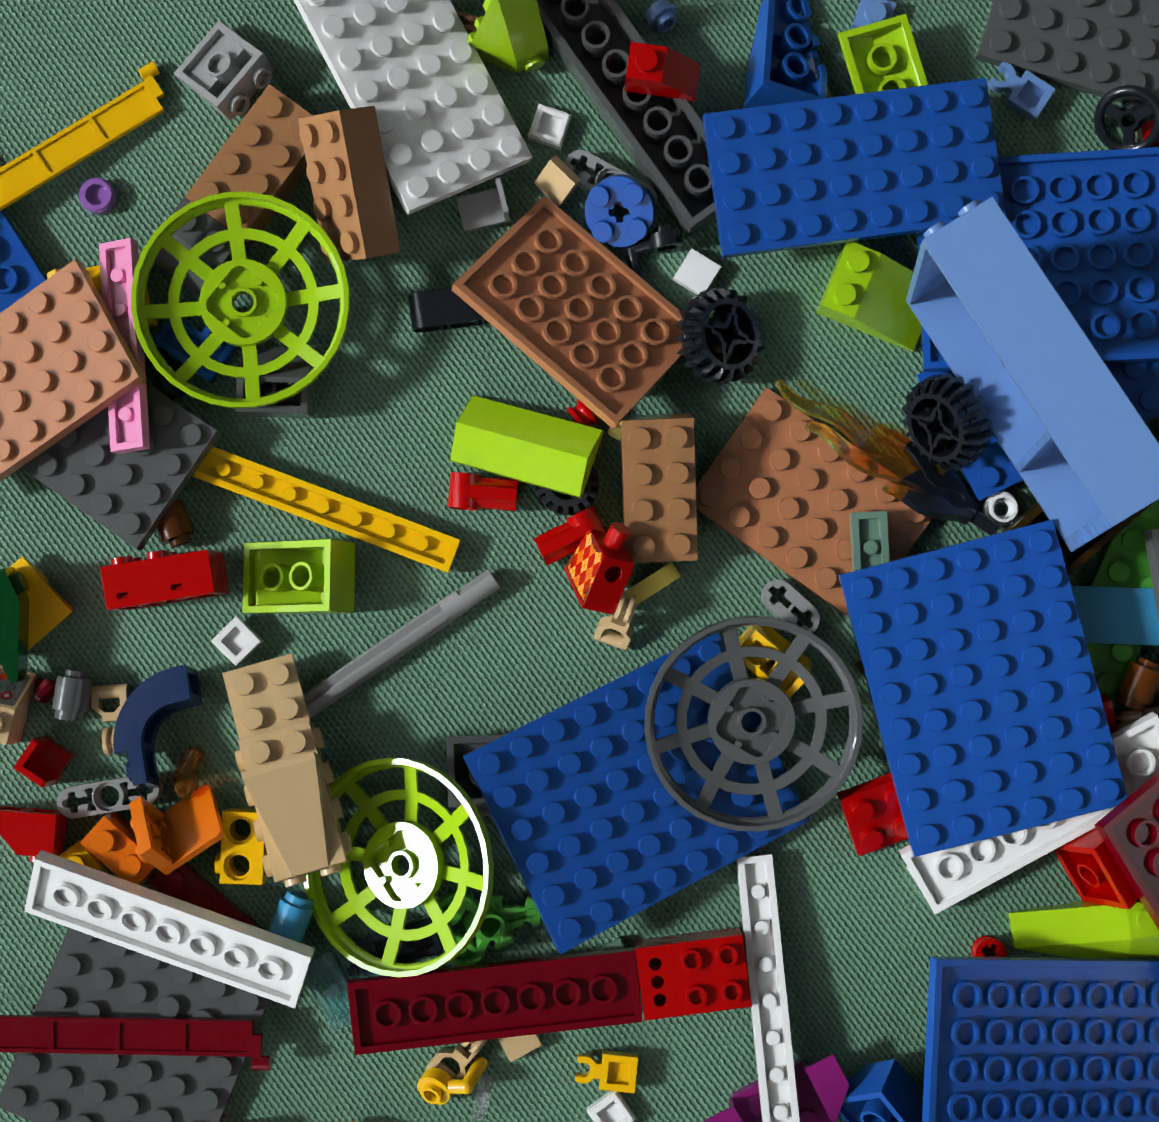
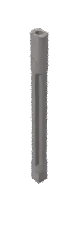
M489 569L457 591H453L305 692L304 697L310 719L501 588Z

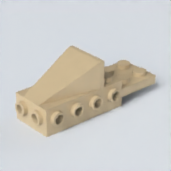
M287 654L222 673L239 736L240 750L235 751L237 765L245 784L244 792L249 807L255 805L258 820L253 821L258 842L264 841L267 855L262 856L267 877L273 876L274 882H285V886L290 887L307 882L306 875L320 871L321 877L343 871L341 864L350 862L348 854L353 852L348 831L343 833L341 831L339 818L344 817L342 806L338 796L332 797L329 786L330 783L334 782L332 769L329 761L323 763L320 749L325 748L320 727L314 728L311 723L293 654Z

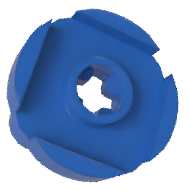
M626 174L611 175L603 179L590 190L585 202V219L589 229L592 231L593 237L599 242L613 247H627L637 243L648 233L656 217V204L650 190L638 182V179ZM616 202H621L623 208L629 209V214L624 215L623 220H619L616 215L612 214L611 209L616 207Z

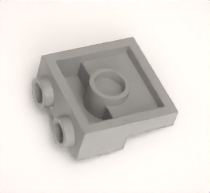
M218 21L173 74L182 83L201 96L212 108L231 121L236 115H243L248 110L250 105L249 99L258 89H264L271 83L272 72L276 68L260 50Z

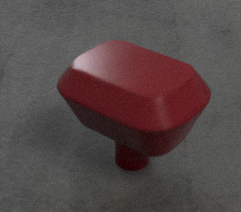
M37 678L35 680L37 687L33 691L34 700L38 703H47L54 697L56 681L49 678L42 681L41 678Z

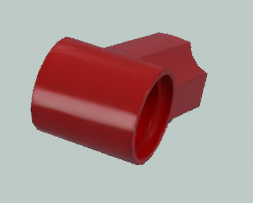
M451 472L447 508L479 511V508L516 512L519 482L499 478H482V475Z
M591 506L566 519V523L534 538V541L548 566L574 553L589 530L595 529L606 533L607 531L595 507Z

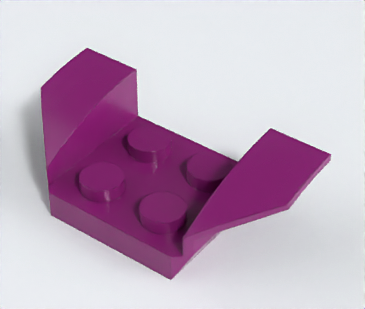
M834 1054L808 1067L804 1060H795L794 1070L800 1122H836L847 1094L849 1083ZM758 1080L734 1091L728 1099L730 1103L729 1108L705 1119V1122H762Z

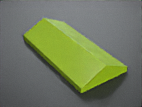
M907 14L838 33V39L855 94L928 85Z
M473 395L456 422L450 461L582 498L604 431Z

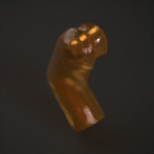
M193 746L188 748L173 773L175 793L184 800L193 798L198 791L196 769L205 756L201 750Z

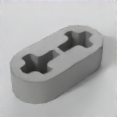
M777 579L769 581L762 588V603L778 619L796 624L798 618L791 612L793 607H795L801 613L807 611L811 613L808 618L812 623L810 627L805 625L801 627L810 630L812 633L818 628L820 624L819 612L789 583ZM771 587L774 589L783 587L785 589L783 597L790 603L787 608L779 601L774 604L769 601L772 597V594L769 592Z

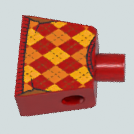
M613 522L607 533L595 529L589 530L564 568L577 599L584 609L614 615L634 568V560L625 545L631 535V530L622 523Z

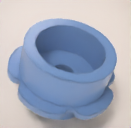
M658 0L653 3L645 13L648 28L652 32L659 31L661 33L670 30L677 21L675 15L678 12L677 6L671 5L668 0Z

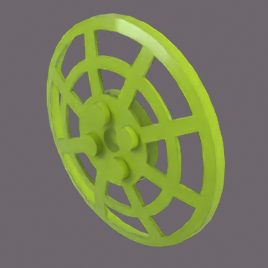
M224 192L206 196L187 204L169 216L156 229L143 248L135 267L131 287V313L136 334L145 354L154 367L171 384L191 397L211 405L232 409L258 408L276 404L295 396L311 385L328 368L339 351L347 330L350 314V288L346 269L337 248L326 232L308 214L291 203L271 195L255 192ZM239 206L270 209L288 216L297 223L287 238L283 240L279 236L263 230L243 228ZM225 208L228 230L220 231L204 238L190 250L172 237L179 228L195 217L215 209ZM308 232L318 240L327 253L335 270L338 284L317 287L311 268L297 251V248ZM245 240L263 242L278 250L268 264L264 265L247 259ZM230 242L231 261L225 262L213 270L199 259L213 247ZM163 247L180 261L170 282L168 304L145 305V292L149 273L156 256ZM289 259L294 262L301 272L306 289L285 291L277 275ZM191 270L204 281L199 301L180 303L182 285L187 273ZM241 294H249L253 297L252 308L244 313L236 311L234 307L235 299ZM340 299L337 328L329 348L322 356L307 344L317 324L319 302ZM308 304L306 322L301 334L297 337L283 326L287 310L290 306ZM202 316L206 326L212 332L199 348L194 345L182 323V318ZM170 318V323L177 340L190 355L176 372L167 364L158 351L149 331L147 319ZM273 336L289 348L275 360L258 365L257 345L268 341ZM223 342L242 347L244 367L225 365L210 357ZM297 356H300L314 367L305 377L292 386L271 395H260L259 376L281 369ZM204 366L221 375L244 378L246 398H230L215 395L197 388L188 381Z
M390 757L367 761L351 768L330 785L332 797L338 796L340 798L346 792L359 807L344 831H348L353 852L348 854L350 862L341 864L343 871L340 872L341 883L348 902L334 912H331L322 888L320 871L306 875L307 882H304V889L307 899H314L311 907L314 909L313 915L319 928L330 943L345 958L362 969L391 977L417 976L438 969L456 958L471 943L480 929L489 908L493 890L494 862L491 842L484 821L474 802L463 788L446 773L428 763L411 758ZM404 768L405 789L389 790L369 798L356 783L364 776L379 770ZM418 771L427 773L440 780L456 795L462 804L451 814L438 800L419 792ZM405 800L404 821L389 823L378 809L379 806L390 801ZM419 803L432 809L444 821L433 833L419 823ZM367 817L377 831L370 838L366 848L353 846L358 829ZM469 817L475 826L481 844L484 865L483 875L470 871L469 850L460 828ZM452 834L459 851L460 868L445 864L441 844ZM401 855H404L409 861L410 867L407 874H404L399 868L398 862ZM351 860L363 862L364 873L369 886L360 893H358L354 883ZM443 880L458 883L454 899L445 912H443L435 896ZM468 887L482 891L480 904L472 925L457 942L449 923L460 910ZM378 898L384 904L393 907L391 925L378 919L367 908V905ZM424 904L432 923L421 928L405 929L408 909ZM357 914L369 928L382 936L388 937L382 959L355 945L356 943L345 934L339 925ZM438 933L445 950L443 954L424 962L396 963L402 941L420 940Z

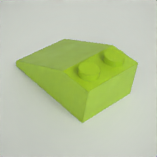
M853 241L846 242L840 251L816 313L911 352L914 351L921 334V323L906 302L913 271L880 252Z
M334 539L244 543L242 613H354L355 543Z

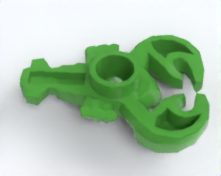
M457 889L447 891L439 899L438 902L443 912L450 906ZM467 891L460 910L449 923L451 927L459 922L465 909L469 912L463 920V926L468 931L472 925L480 903L473 898L469 891ZM491 896L488 911L480 929L475 935V940H472L451 962L460 967L478 964L486 955L490 941L495 940V950H500L513 944L514 939L511 930L522 926L526 922H530L534 927L541 924V916L532 898L527 897L525 905L520 906L518 904L504 905L502 896ZM453 933L457 942L464 936L460 933Z

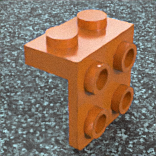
M203 785L163 813L141 796L129 803L132 816L130 825L135 832L137 842L135 851L142 862L145 864L150 863L165 875H168L221 840L224 835L215 793L209 785Z

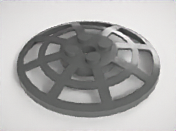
M742 616L725 619L704 627L689 636L671 652L660 667L650 687L645 707L644 732L647 751L655 773L665 789L682 807L696 817L719 827L736 831L760 832L779 829L799 822L818 811L835 796L847 780L856 762L862 741L863 715L860 696L852 675L843 660L825 641L810 630L790 621L770 616ZM767 626L787 631L796 635L785 653L761 646L741 647L736 627ZM722 631L726 651L707 660L691 677L673 668L680 657L691 647L708 636ZM809 644L818 649L831 663L841 680L844 691L822 695L821 689L814 677L797 661ZM762 657L778 663L767 679L748 677L743 658ZM729 661L734 681L726 684L718 692L701 683L703 678L713 669ZM790 670L795 672L804 682L810 692V698L790 702L787 695L780 688ZM666 680L683 689L676 712L677 732L656 739V705L660 690ZM694 695L710 704L708 723L687 729V711L691 697ZM848 706V738L844 753L839 763H836L820 753L827 729L826 709ZM748 712H757L761 715L760 725L752 730L744 728L741 724L743 716ZM815 712V729L810 745H807L793 736L796 723L795 716ZM712 737L714 744L721 751V755L712 770L699 759L691 743ZM681 747L691 767L706 780L696 800L688 795L673 779L662 760L661 753ZM785 749L801 757L800 761L789 771L773 778L769 764L770 760L776 758ZM734 761L742 764H755L759 782L741 783L726 779L725 776ZM811 765L830 776L827 782L810 798L791 809L782 811L776 790L782 789L796 781ZM719 788L740 795L762 794L768 815L759 817L734 816L718 812L709 808Z

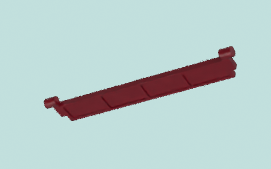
M0 1015V1052L252 1057V1070L270 1071L272 1066V1056H263V1033H254V1019Z

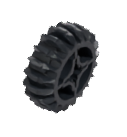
M715 288L711 289V291H702L696 297H692L687 301L688 307L679 311L683 320L675 324L681 330V334L677 335L674 340L681 342L682 348L677 354L686 355L687 359L684 366L688 368L694 367L693 376L703 377L704 382L723 385L729 382L740 381L744 378V375L753 372L752 365L761 361L757 352H761L765 348L759 342V338L766 333L759 331L758 324L763 319L754 317L753 314L756 306H747V296H738L736 290ZM714 309L713 317H710L708 324H706L709 314Z
M951 373L947 375H932L912 388V391L905 396L906 405L902 407L903 412L907 415L902 422L909 429L905 435L911 436L914 442L912 448L920 450V459L928 458L931 466L939 465L942 470L961 469L977 461L988 448L987 442L992 437V434L987 429L993 422L987 419L985 415L989 408H984L980 402L983 395L976 396L973 393L974 384L965 385L963 377L954 378Z

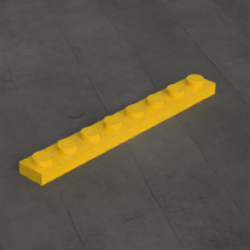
M216 447L211 448L193 474L195 478L447 573L450 572L461 543L460 539Z

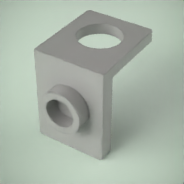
M501 178L495 179L497 188L456 198L465 232L511 222Z

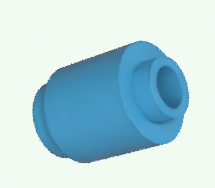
M287 890L285 897H281L268 929L269 932L299 943L302 942L314 911L311 908L314 899H307L306 894L302 892Z

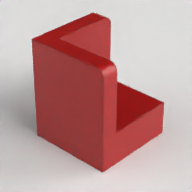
M47 735L36 737L31 740L13 769L44 788L58 782L75 754Z

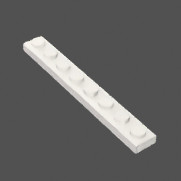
M772 854L743 856L736 860L746 965L752 1002L751 1015L762 1122H800Z

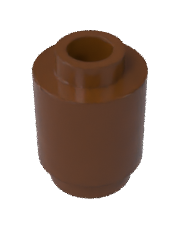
M178 498L164 512L156 528L162 545L170 543L171 548L182 546L191 541L190 535L195 532L182 500H178Z
M1139 657L1137 663L1129 661L1116 690L1119 693L1116 701L1144 713L1146 706H1151L1159 689V664Z

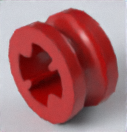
M576 400L577 405L575 407L569 406L566 408V411L575 423L586 426L599 423L593 412L580 400Z
M990 935L978 937L971 947L972 957H985L981 952L985 945L991 948V944L995 945L993 951L997 954L996 957H1007V951L997 938Z

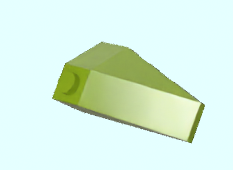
M485 0L483 7L486 13L484 16L476 18L474 24L477 31L469 33L467 37L469 45L477 50L481 60L516 73L524 70L532 72L541 68L545 64V60L549 59V48L537 0Z
M1139 898L1129 910L1078 901L1008 912L1013 947L1017 949L1067 958H1159V930Z

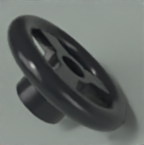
M1136 85L1119 86L1107 92L1100 99L1094 113V128L1100 141L1110 150L1152 147L1159 140V99L1148 89ZM1123 96H1134L1143 100H1130L1122 108L1112 103ZM1153 113L1154 125L1151 133L1141 142L1135 143V132L1147 122L1149 115ZM1105 114L1118 121L1119 127L1123 130V143L1115 140L1108 133L1104 121ZM1126 114L1133 115L1135 122H1130Z

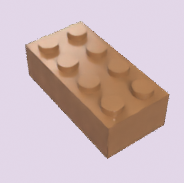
M268 84L186 194L185 198L192 203L206 196L224 192H255L271 195L285 201L305 175L307 167L304 147L299 136L300 126L298 119L313 115ZM239 206L243 228L264 230L276 214L275 211L270 209ZM225 208L215 209L206 213L228 229ZM245 240V245L250 248L255 241Z
M375 106L343 109L299 118V136L305 152L306 173L312 189L314 214L317 217L318 225L326 232L337 248L341 260L368 259L401 252ZM320 245L324 253L325 263L331 262L327 253Z
M691 413L626 416L620 423L624 525L631 530V535L625 545L634 563L698 561L694 417Z

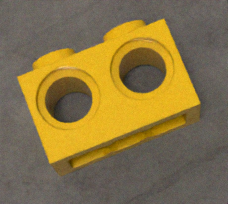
M749 626L739 637L741 647L761 646L783 653L791 644L772 627ZM802 653L797 661L811 674L812 661ZM762 657L743 658L745 666L759 678L763 679L768 678L778 663ZM790 670L780 688L790 698L804 682L795 672Z
M228 808L222 811L221 821L224 835L221 839V852L216 853L214 863L215 873L220 874L219 884L263 885L269 880L262 861V856L267 855L264 841L258 842L253 827V821L258 820L256 809ZM238 819L246 820L249 823L251 832L248 837L240 836L236 832L235 823ZM236 855H242L248 859V872H241L234 866Z

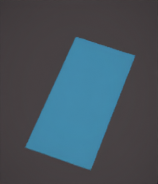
M1071 586L1086 643L1159 645V619L1154 590L1152 588Z

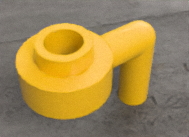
M477 1056L463 1079H453L449 1073L440 1068H428L418 1081V1091L426 1102L437 1105L447 1103L452 1094H470L485 1071L488 1062L484 1057Z

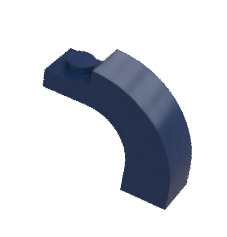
M185 664L163 670L146 679L131 693L118 715L113 737L114 754L129 758V761L126 763V772L133 786L146 790L160 786L154 748L158 729L173 713L203 704L198 672Z

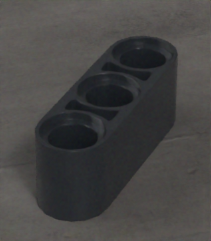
M452 288L423 291L408 295L413 332L424 333L490 324L456 295Z

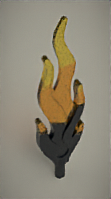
M782 379L776 381V386L784 399L796 410L833 425L848 437L853 445L823 423L810 421L805 426L807 431L819 435L841 458L857 470L873 477L892 481L882 488L885 493L894 496L924 516L939 520L956 521L964 525L970 522L988 535L996 534L1000 525L977 510L979 505L971 498L953 470H942L939 465L931 466L927 458L920 459V450L912 448L913 442L910 439L878 422L871 428L874 434L872 435L844 409L803 398L795 393Z

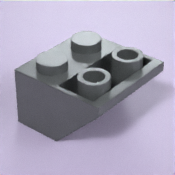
M257 346L258 365L275 360L289 348ZM243 355L239 367H244ZM297 356L281 369L259 376L260 395H271L292 386L305 377L314 367L300 356ZM237 378L236 398H246L244 378ZM315 381L295 396L276 404L258 408H237L236 412L244 417L314 418Z

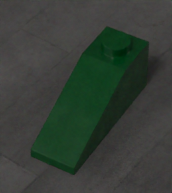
M14 567L0 570V663L10 684L27 678L29 598L26 591L29 590V586L24 575L20 571L16 572Z

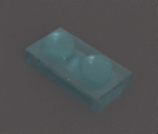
M331 949L311 961L305 981L335 1032L349 1024L351 1017L347 990L349 978Z

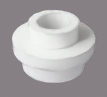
M999 491L986 498L983 504V514L998 523L1000 527L1007 526L1016 520L1019 514V504L1012 494ZM997 503H1002L1005 506L1006 510L1002 516L997 515L995 512V505Z

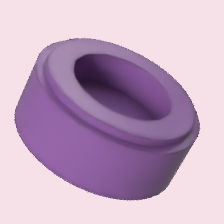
M91 178L82 184L79 190V200L82 206L92 214L104 215L115 207L117 193L114 187L105 179Z

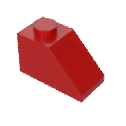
M631 42L625 91L695 101L701 64L665 46Z
M0 806V835L17 855L29 856V861L34 862L41 850L57 856L64 852L67 817L63 816L59 810Z

